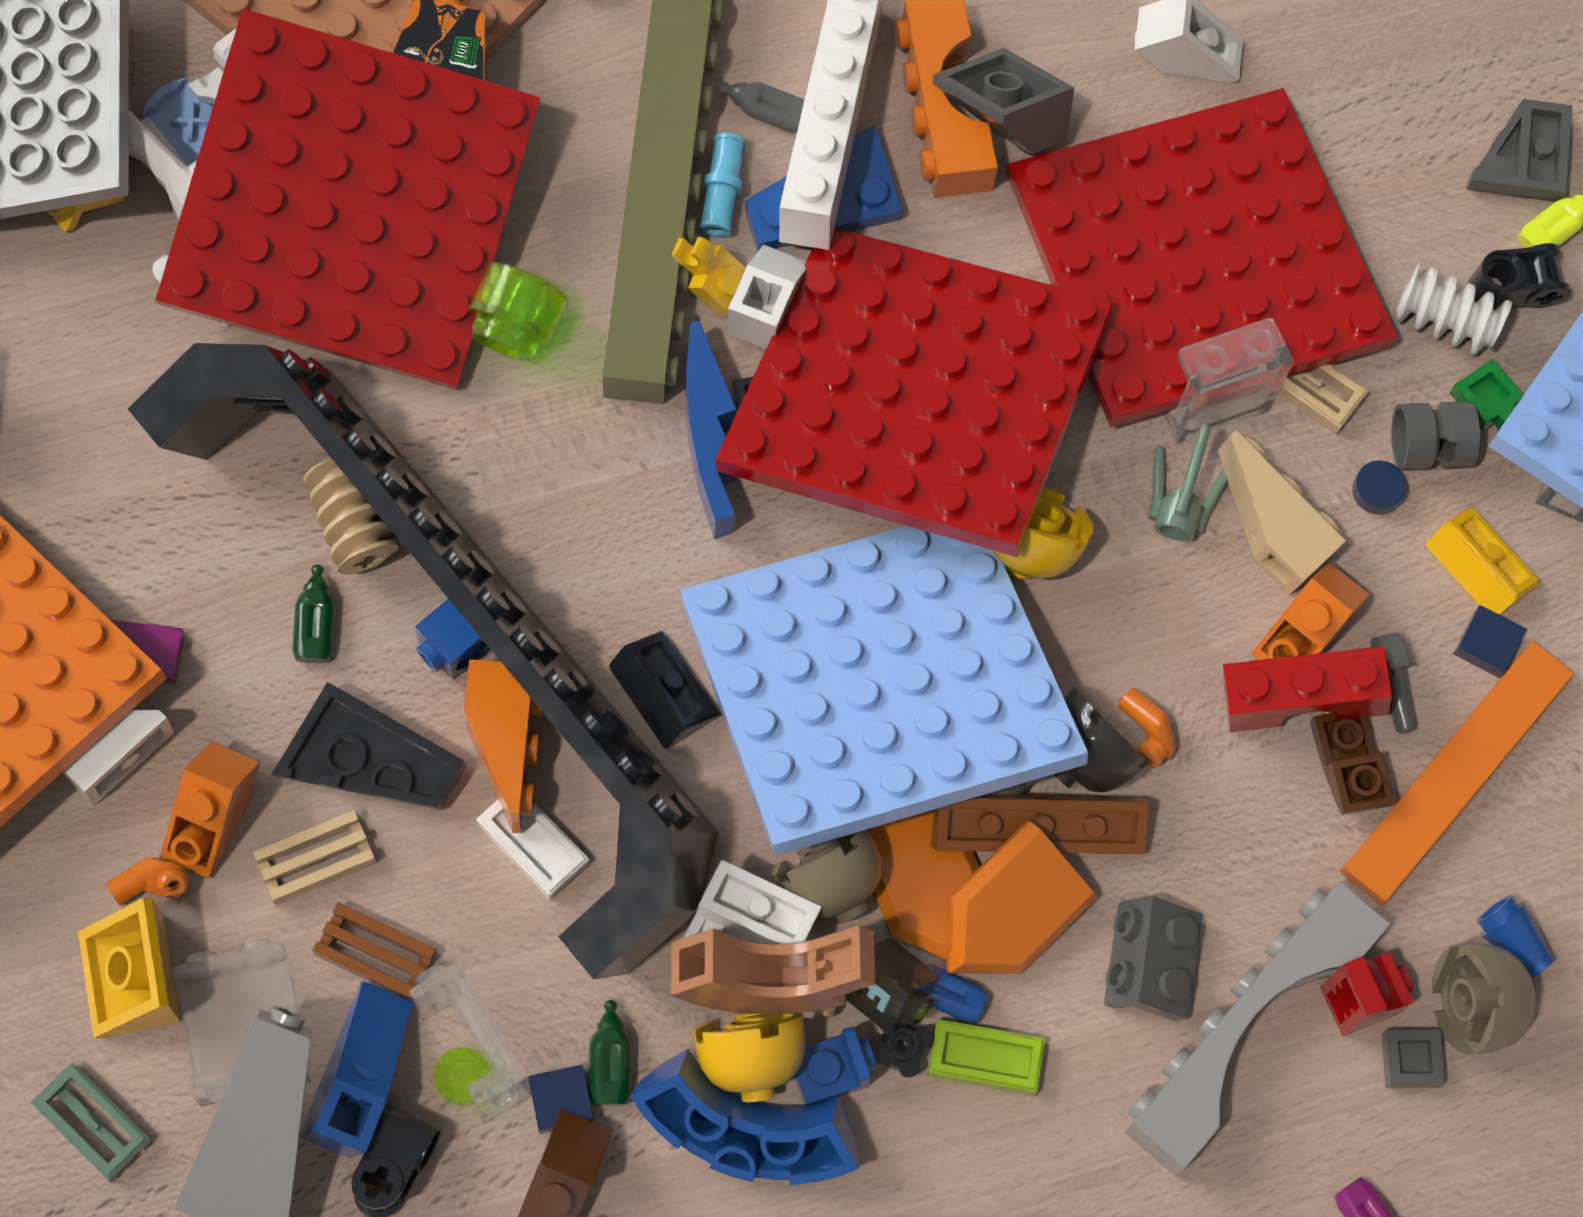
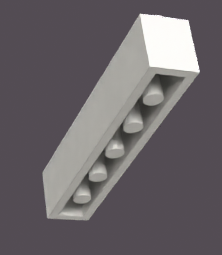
M828 0L779 207V242L825 250L830 249L883 12V0Z

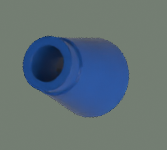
M1512 895L1492 905L1477 919L1478 924L1483 929L1481 936L1491 945L1499 946L1512 952L1522 961L1531 978L1540 974L1554 962L1555 959L1549 952V948L1525 903L1518 904Z

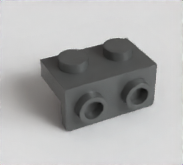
M1155 896L1120 902L1113 925L1114 938L1111 959L1106 973L1105 1006L1114 1009L1135 1007L1173 1021L1188 1019L1203 914Z

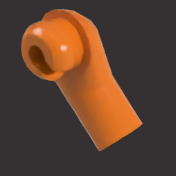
M1130 689L1121 698L1118 708L1144 730L1147 740L1141 742L1138 746L1141 760L1150 767L1160 766L1164 759H1171L1176 747L1168 716L1165 711L1137 689Z
M147 857L105 884L116 902L121 906L143 891L169 899L179 898L188 889L189 875L179 864Z

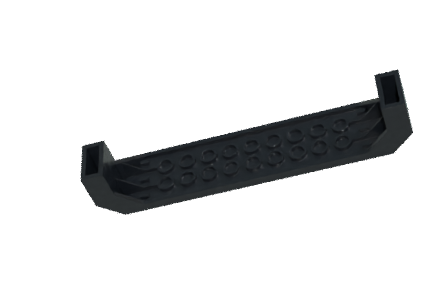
M194 343L128 408L159 448L207 460L256 411L296 415L620 804L615 885L558 936L593 980L629 974L697 912L719 833L330 369L323 367L311 357L307 360L301 359L290 349L282 352L266 345Z

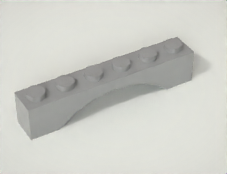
M1340 881L1328 894L1320 888L1315 891L1298 911L1306 920L1293 934L1286 927L1264 951L1273 959L1261 973L1253 967L1245 973L1231 990L1238 997L1227 1013L1217 1006L1197 1030L1204 1037V1040L1191 1054L1182 1047L1162 1071L1170 1080L1158 1094L1148 1087L1127 1112L1135 1121L1125 1133L1175 1177L1188 1166L1220 1128V1097L1226 1067L1238 1039L1253 1017L1264 1006L1291 989L1319 979L1329 978L1343 964L1364 956L1390 925L1389 922Z

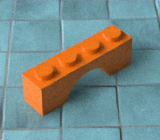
M905 0L902 19L895 20V39L898 49H906L908 63H903V80L906 92H914L916 106L911 108V121L914 135L922 136L925 148L919 154L922 179L931 180L934 198L992 191L998 166L989 123L971 119L960 113L951 105L944 92L933 84L934 74L955 67L967 60L971 31L965 1Z

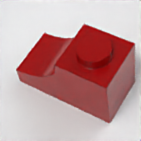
M1390 952L1365 960L1364 956L1347 962L1320 986L1342 1037L1398 1015L1414 1003L1411 997L1413 985L1410 976L1401 964L1396 965Z

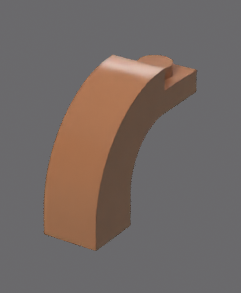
M861 925L811 941L793 944L749 942L714 928L671 942V996L710 1009L746 1014L812 1012L845 1005V994L875 985L874 931Z

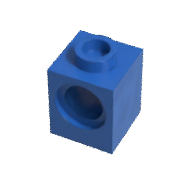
M449 599L444 601L415 626L420 644L416 648L419 656L434 672L437 673L443 668L453 680L469 668V659L478 660L490 650Z

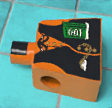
M413 0L392 53L484 80L485 12L481 9L466 6L467 0Z

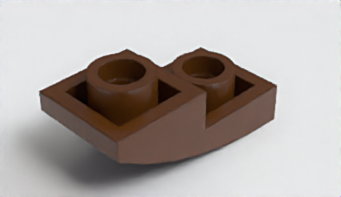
M1334 713L1314 716L1309 721L1329 787L1341 814L1346 815L1394 806L1396 803L1383 752L1376 753L1368 718L1335 721Z

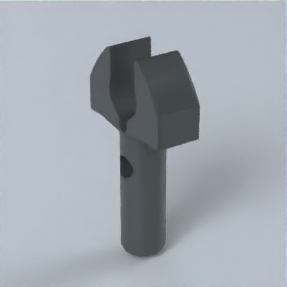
M1398 632L1371 638V647H1385L1392 695L1390 709L1395 730L1401 734L1412 732L1416 729V722L1403 670L1405 667L1410 666L1407 649Z

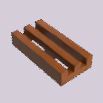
M338 902L333 910V917L330 922L327 921L322 931L323 935L320 941H317L312 949L313 954L402 998L413 1001L437 954L436 949ZM344 921L420 957L418 964L342 929ZM336 939L411 975L408 983L406 984L331 948L334 940Z

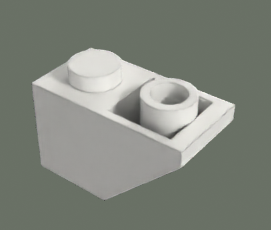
M763 245L747 265L730 303L726 334L766 349L772 335H776L805 273L806 267L804 265L806 261Z

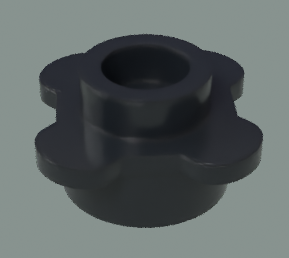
M899 1013L889 1014L883 1021L884 1032L880 1040L871 1045L876 1064H885L893 1070H898L901 1076L905 1078L914 1077L921 1070L920 1059L924 1050L931 1048L934 1043L933 1033L927 1027L917 1028L905 1022L904 1017ZM898 1041H905L907 1048L899 1050L897 1048Z

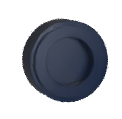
M1381 460L1372 461L1364 465L1358 472L1352 485L1353 497L1357 504L1365 511L1378 515L1387 514L1395 510L1407 491V481L1403 472L1396 465Z

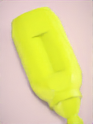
M1575 194L1571 198L1565 197L1555 201L1523 226L1518 234V240L1524 248L1544 243H1553L1560 246L1583 227V195Z

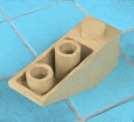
M1235 430L1218 449V453L1253 558L1290 595L1346 540L1339 534L1338 526L1331 517L1324 512L1316 511L1302 497L1303 494L1300 487L1292 478L1284 474L1280 475L1266 460L1263 449L1254 440L1247 437L1244 438Z

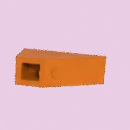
M469 659L464 705L466 729L495 795L502 806L512 833L521 834L522 815L532 816L534 807L535 783H526L527 765H537L540 734L531 733L532 715L542 716V711L501 662Z

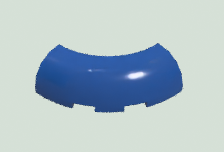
M689 1048L651 1071L638 1083L630 1096L646 1120L671 1145L677 1149L682 1146L690 1153L711 1163L710 1169L731 1177L751 1182L754 1181V1178L790 1180V1185L836 1178L857 1170L860 1166V1152L856 1135L839 1096L801 1106H778L761 1102H742L741 1095L735 1092L723 1091L708 1080Z

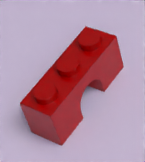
M1384 646L1223 664V684L1229 732L1282 727L1283 720L1290 716L1315 711L1334 713L1335 721L1389 715L1392 695Z

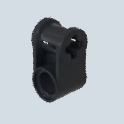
M1544 243L1528 248L1490 252L1482 260L1467 283L1475 285L1474 301L1477 302L1486 292L1494 294L1493 310H1496L1505 300L1513 302L1511 309L1525 307L1544 308L1565 301L1571 296L1572 292L1570 285L1563 282L1558 263V259L1562 255L1560 247L1557 244ZM1489 276L1498 279L1502 285L1494 283Z
M391 1103L386 1107L377 1123L368 1149L361 1158L351 1180L355 1204L362 1214L366 1217H391L398 1212L417 1175L427 1164L439 1139L441 1127ZM382 1178L387 1179L390 1193L379 1192L375 1199H371L367 1184L378 1185Z

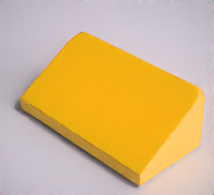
M1472 507L1448 520L1426 542L1428 550L1478 605L1499 615H1502L1541 583Z

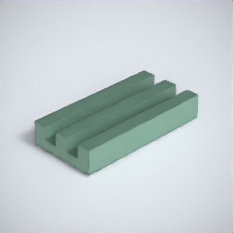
M73 1062L31 1102L111 1183L120 1175L118 1172L125 1165L129 1166L136 1159L135 1155L142 1148L145 1150L152 1143ZM73 1079L133 1138L126 1146H123L65 1088ZM56 1095L116 1154L109 1163L48 1104Z

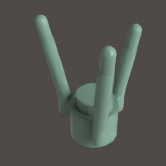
M1203 424L1200 428L1182 489H1171L1166 497H1164L1165 451L1162 446H1157L1154 450L1153 494L1148 518L1156 521L1154 530L1164 537L1178 541H1191L1195 533L1203 534L1207 517L1228 483L1224 468H1222L1202 505H1198L1200 498L1193 493L1211 431L1209 424Z

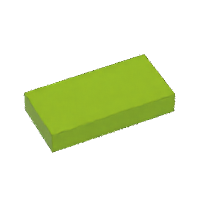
M940 1019L936 1020L933 1034L934 1043L931 1047L927 1076L1034 1096L1037 1094L1045 1038Z

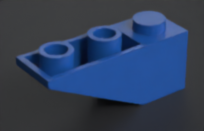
M361 981L299 1138L348 1158L366 1153L388 1097L412 1008V1001Z

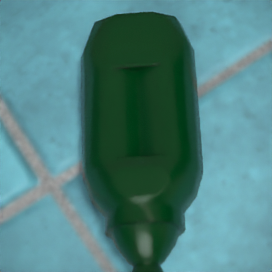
M318 564L312 566L311 573L313 576L304 584L303 592L298 596L295 603L292 651L295 660L302 663H327L334 647L336 605L334 598L329 593L330 587L322 577L324 568Z
M608 1000L604 1003L606 1012L601 1017L599 1023H597V1030L592 1035L589 1043V1096L592 1105H627L631 1096L632 1043L629 1035L624 1030V1023H622L621 1018L615 1012L618 1004L614 1000Z

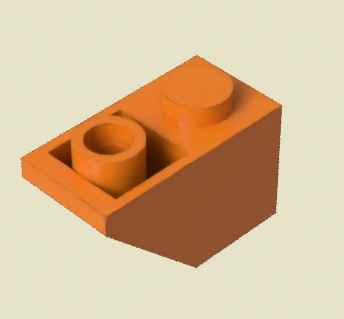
M1329 562L1310 579L1251 655L1257 660L1322 653L1370 595Z
M211 741L183 769L160 858L179 864L183 868L209 879L214 874L248 807L260 762Z

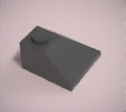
M1005 48L933 75V84L981 122L989 123L991 130L1015 144L1023 152L1030 154L1040 153L1049 147L1067 140L1075 87Z

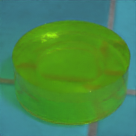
M464 1047L449 1050L440 1057L434 1068L433 1078L439 1095L452 1105L468 1106L474 1104L488 1090L490 1084L489 1068L485 1059L475 1050Z

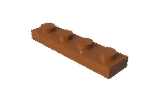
M985 794L934 809L931 846L936 851L995 852L1021 825L1030 820L1043 831L1060 853L1145 854L1149 801L1144 797Z

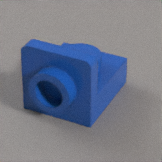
M853 1026L842 1029L841 1035L806 1046V1053L801 1068L794 1075L804 1105L822 1102L835 1096L840 1097L867 1088L871 1080L869 1071L876 1069V1062L868 1039L866 1037L858 1039Z

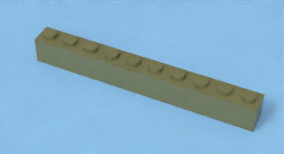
M652 0L603 370L604 398L664 404L666 386L676 387L679 356H671L670 353L672 339L682 340L685 310L676 309L678 293L688 294L690 271L677 263L671 254L679 238H685L694 246L696 218H688L687 216L689 203H699L702 173H693L695 158L704 159L707 129L699 128L700 114H710L713 85L704 84L705 71H715L718 41H710L709 39L711 27L720 28L723 0Z

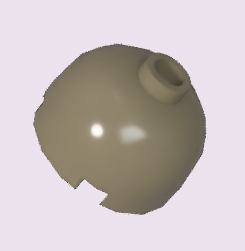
M866 829L855 834H849L802 848L797 851L799 863L788 869L783 860L771 871V876L777 886L821 906L816 920L836 916L839 923H845L858 917L868 909L864 900L873 894L879 885L882 877V859L870 831Z
M1470 943L1444 950L1436 962L1432 978V993H1441L1443 1010L1434 1012L1446 1041L1458 1052L1464 1054L1491 1053L1515 1044L1524 1036L1532 1023L1537 1001V990L1526 967L1512 952L1495 945Z

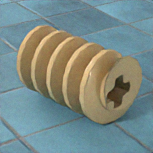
M332 458L322 461L306 472L303 481L306 489L311 491L310 500L312 506L318 510L316 516L319 525L325 528L323 535L326 544L332 547L330 554L333 563L339 565L337 570L339 573L354 574L381 564L386 558L397 552L399 549L397 541H380L391 532V529L384 521L373 522L380 518V516Z

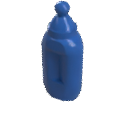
M892 961L888 965L889 973L898 974L900 981L905 986L904 988L909 989L918 1001L963 1022L977 1023L989 995L981 986L953 973H948L945 969L936 965H919L915 963L901 966L896 961Z

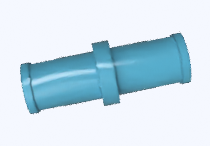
M718 133L714 136L715 144L710 173L706 174L703 179L702 189L706 192L699 229L701 233L710 237L725 238L731 235L730 228L735 198L740 196L742 192L743 182L739 178L746 142L743 137L734 133Z

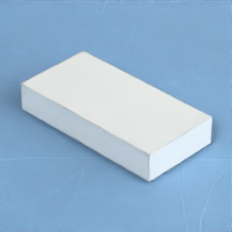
M499 800L476 819L477 825L549 900L590 864L589 858L535 803L532 816L522 815L521 834L512 833Z

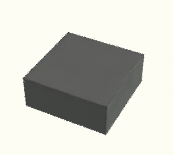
M1386 1030L1382 1033L1386 1088H1440L1445 1084L1441 1030Z

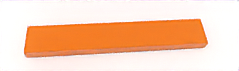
M1532 640L1339 872L1382 906L1574 675V672Z

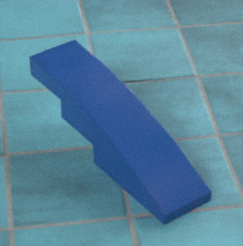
M700 321L690 323L686 368L688 441L698 492L713 537L717 539L734 533L735 513L723 484L734 481L735 476L717 472L715 459L724 442V433L729 431L735 418L736 407Z

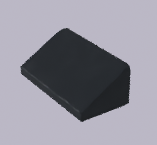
M663 631L624 645L609 665L611 672L665 749L678 744L720 716Z

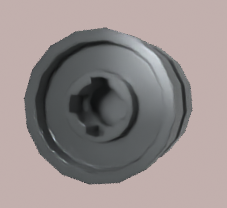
M1472 401L1440 402L1435 410H1433L1429 403L1397 404L1394 408L1391 423L1392 452L1397 467L1399 469L1431 468L1435 460L1444 468L1474 466L1479 454L1480 425L1476 407Z

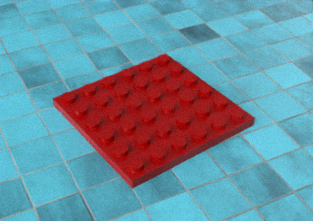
M242 8L156 295V304L457 390L540 97Z
M1284 88L1008 163L1006 175L1051 285L1112 301L1111 316L1088 373L1110 428L1393 346L1397 338Z
M834 227L830 249L812 248L804 265L806 267L805 273L776 335H772L715 459L716 471L1017 557L1111 316L1112 301Z

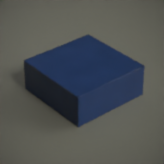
M1479 605L1474 611L1453 654L1501 678L1506 672L1526 628Z
M583 1065L528 1076L539 1134L552 1132L560 1109L594 1122Z

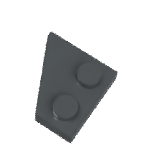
M1523 99L1505 128L1501 130L1492 143L1485 157L1472 172L1467 182V189L1554 201L1563 199L1567 192L1572 105Z

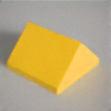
M142 898L78 931L93 1038H105L181 1022L165 918L152 898Z

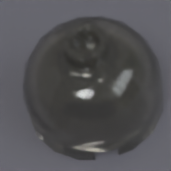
M1075 688L1063 697L1088 751L1087 765L1054 774L1068 789L1077 782L1090 792L1106 793L1127 784L1149 764Z

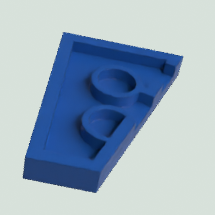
M876 124L854 137L835 228L851 232L902 219L903 209ZM786 177L745 200V213L757 252L763 245L774 249L795 245L779 242V207Z

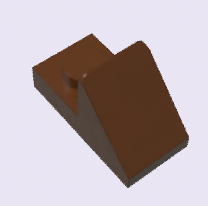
M560 1109L518 1217H579L590 1187L594 1184L613 1130Z

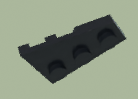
M327 682L273 770L272 775L302 783L441 810L466 768L467 763Z

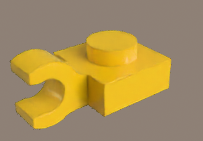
M698 237L694 246H692L685 238H679L671 255L677 263L693 274L688 289L717 316H728V308L746 268L722 245H712L705 238Z

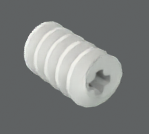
M1418 262L1398 303L1396 321L1401 323L1412 312L1415 313L1414 329L1420 331L1429 321H1433V338L1437 340L1450 329L1453 330L1451 346L1455 348L1468 337L1471 338V355L1475 356L1485 346H1489L1491 349L1504 326L1513 302L1505 300L1496 310H1493V293L1486 292L1475 302V285L1467 284L1457 294V277L1450 275L1440 285H1437L1438 269L1431 267L1422 277H1419Z

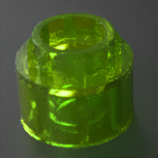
M489 263L468 309L469 313L477 316L472 326V337L483 346L503 356L519 361H527L531 359L536 349H547L569 299L559 289L535 275L506 264Z

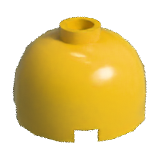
M1044 486L1018 556L1014 557L993 550L992 552L1004 564L1006 571L1016 578L1042 579L1060 576L1077 563L1093 535V522L1088 514L1080 506H1078L1074 514L1070 509L1062 505L1065 495Z
M745 1013L735 1015L736 1020L726 1023V1028L720 1029L719 1019L704 1022L692 1029L695 1051L701 1070L711 1083L723 1091L741 1092L742 1102H758L775 1097L774 1087L785 1084L792 1079L801 1068L806 1053V1034L802 1013L794 1016L793 1014L768 1015Z

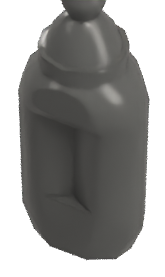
M725 81L720 83V93H728V96L735 105L739 106L743 113L749 117L782 130L797 133L804 99L764 83L753 82L748 84L743 82L731 86Z

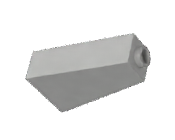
M274 1006L271 1013L261 1008L259 1009L178 1196L175 1210L193 1217H290L312 1029L303 1026L305 1022L303 1016L279 1006Z

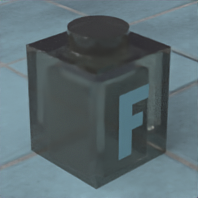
M890 936L874 945L875 985L845 994V999L888 1035L908 1023L915 1026L925 1018L933 1006L934 1000L930 995L940 977Z

